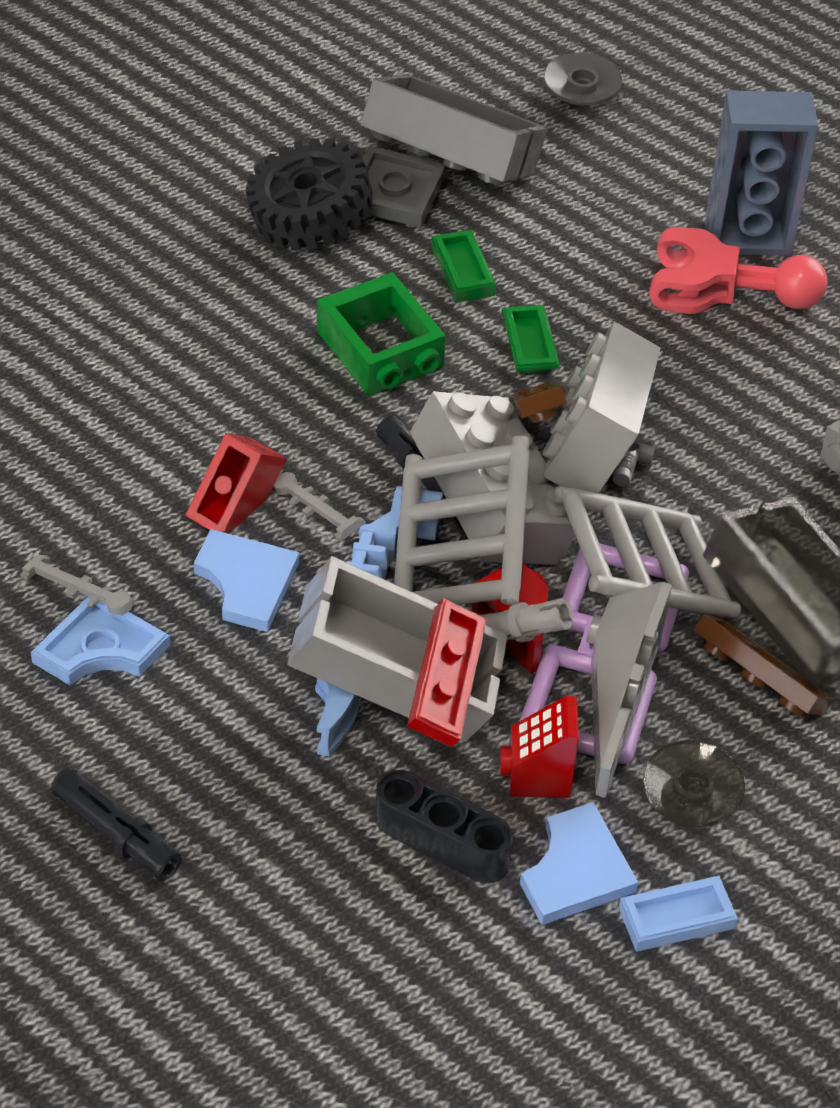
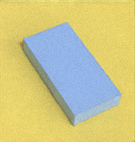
M720 876L622 897L619 903L620 913L636 952L736 928L738 920Z

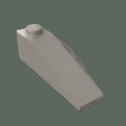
M660 582L610 597L603 616L594 614L586 642L594 644L591 660L595 790L597 796L606 798L662 640L672 584Z

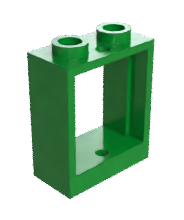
M393 272L317 300V332L367 396L394 388L401 383L424 374H430L444 367L446 335ZM395 316L413 339L373 354L355 331Z

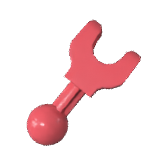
M672 227L666 229L659 237L657 253L660 262L666 268L658 271L653 277L649 296L654 306L658 309L695 314L705 311L718 303L733 304L735 287L774 291L776 297L785 306L792 309H807L817 304L823 298L827 289L828 279L824 267L810 256H791L782 261L777 268L738 264L740 247L726 245L720 242L715 235L704 229ZM680 245L686 250H675L670 246ZM671 288L680 291L676 293H669L664 291V289Z

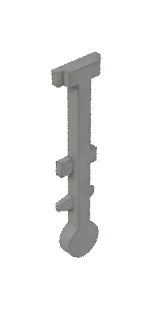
M291 472L281 473L273 486L277 494H290L293 496L288 502L289 505L293 506L300 501L304 503L307 507L302 509V512L307 517L317 512L337 526V533L334 536L340 542L366 523L359 516L353 515L349 519L326 504L330 501L327 496L323 494L317 498L311 494L314 490L313 487L310 486L304 489L300 487L295 475Z
M37 554L22 567L21 578L29 580L35 574H38L69 588L65 593L66 596L72 599L79 593L90 597L87 604L89 607H93L101 602L107 605L109 613L113 615L125 614L132 608L133 603L129 593L125 591L112 593L109 586L101 588L91 584L93 582L92 578L86 575L80 579L47 564L50 560L44 555Z

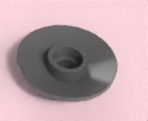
M569 53L555 58L547 65L544 72V83L548 91L562 101L575 105H597L611 100L619 93L622 86V74L614 63L604 57L590 53Z

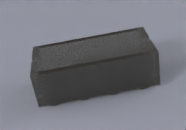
M794 497L761 504L758 511L752 506L720 514L703 557L812 688L840 680V549Z

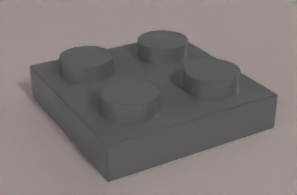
M369 146L362 158L368 172L373 194L372 207H368V215L422 227L446 177V166L441 162Z

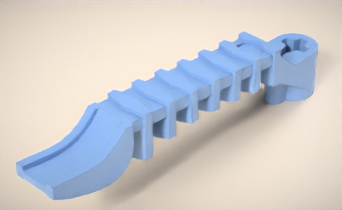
M402 486L396 487L389 513L370 524H364L360 527L359 543L354 542L352 562L347 561L348 564L382 579L386 577L389 561L395 562L397 553ZM421 489L420 503L441 500L444 497V493ZM441 519L418 522L417 538L435 541ZM317 678L315 692L320 695L326 704L317 726V732L321 733L317 754L330 756L342 743L354 724L358 714L359 701L357 695Z

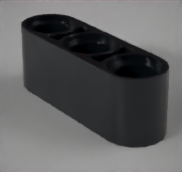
M392 770L379 778L376 784L375 822L382 832L474 881L483 884L495 883L507 875L510 868L513 832L506 821L412 772ZM483 848H489L494 851H486Z

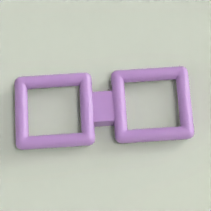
M600 544L608 565L625 569L617 548ZM580 548L562 597L570 604L573 614V620L569 621L572 626L568 630L583 633L579 649L576 651L557 645H549L544 649L520 721L545 708L559 666L591 674L594 644L588 643L586 640L593 616L578 612L590 577V571ZM640 554L648 574L665 579L657 558ZM680 564L688 580L689 570L685 565ZM669 607L667 609L658 652L664 651L668 646L678 609ZM652 670L618 762L620 764H628L634 757L657 682V676ZM579 732L577 752L594 756V736Z

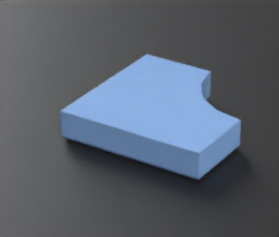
M210 529L194 561V574L210 580L221 591L224 600L222 620L268 632L299 565V552Z
M87 597L31 651V658L33 664L68 685H72L85 675L102 670H120L140 677L169 648L170 636L129 611L122 615H113L109 613L107 605L101 602L93 607H89L87 604L90 597Z
M594 802L547 817L545 828L550 842L549 850L536 866L521 873L520 885L541 925L637 893L638 887L636 877Z

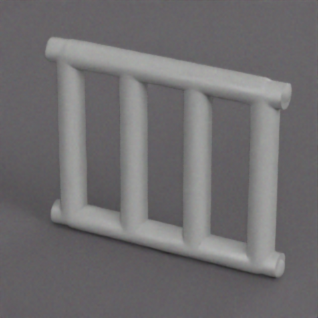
M527 436L513 437L512 444L428 459H423L415 454L406 456L395 564V585L412 592L415 566L503 554L502 577L500 580L415 591L413 593L437 604L443 598L457 605L501 599V603L506 605L519 603L529 468V438ZM509 464L508 489L420 503L421 482L423 478ZM506 509L504 534L416 547L418 522Z
M558 486L555 488L554 501L563 504L590 571L591 577L588 583L590 591L614 597L653 585L626 522V519L641 521L667 583L672 584L669 608L721 618L736 619L740 616L741 606L738 602L731 601L700 532L702 519L700 516L572 487ZM586 510L603 513L630 580L612 576ZM664 527L680 531L707 595L691 591Z

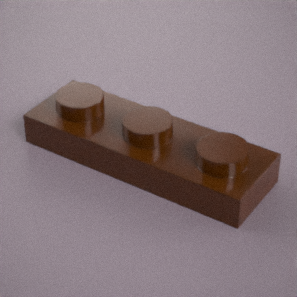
M547 382L508 395L516 414L521 418L526 417L532 423L559 415L557 407L567 404L561 385L553 382Z
M703 614L693 631L706 639L703 647L721 660L728 661L729 658H732L744 667L740 672L744 678L762 689L769 685L782 696L778 700L779 703L792 713L800 717H804L806 713L824 715L834 701L824 691L723 618Z

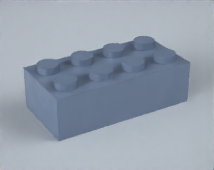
M726 90L705 216L706 231L715 235L720 242L740 247L739 255L792 256L818 129L812 92Z

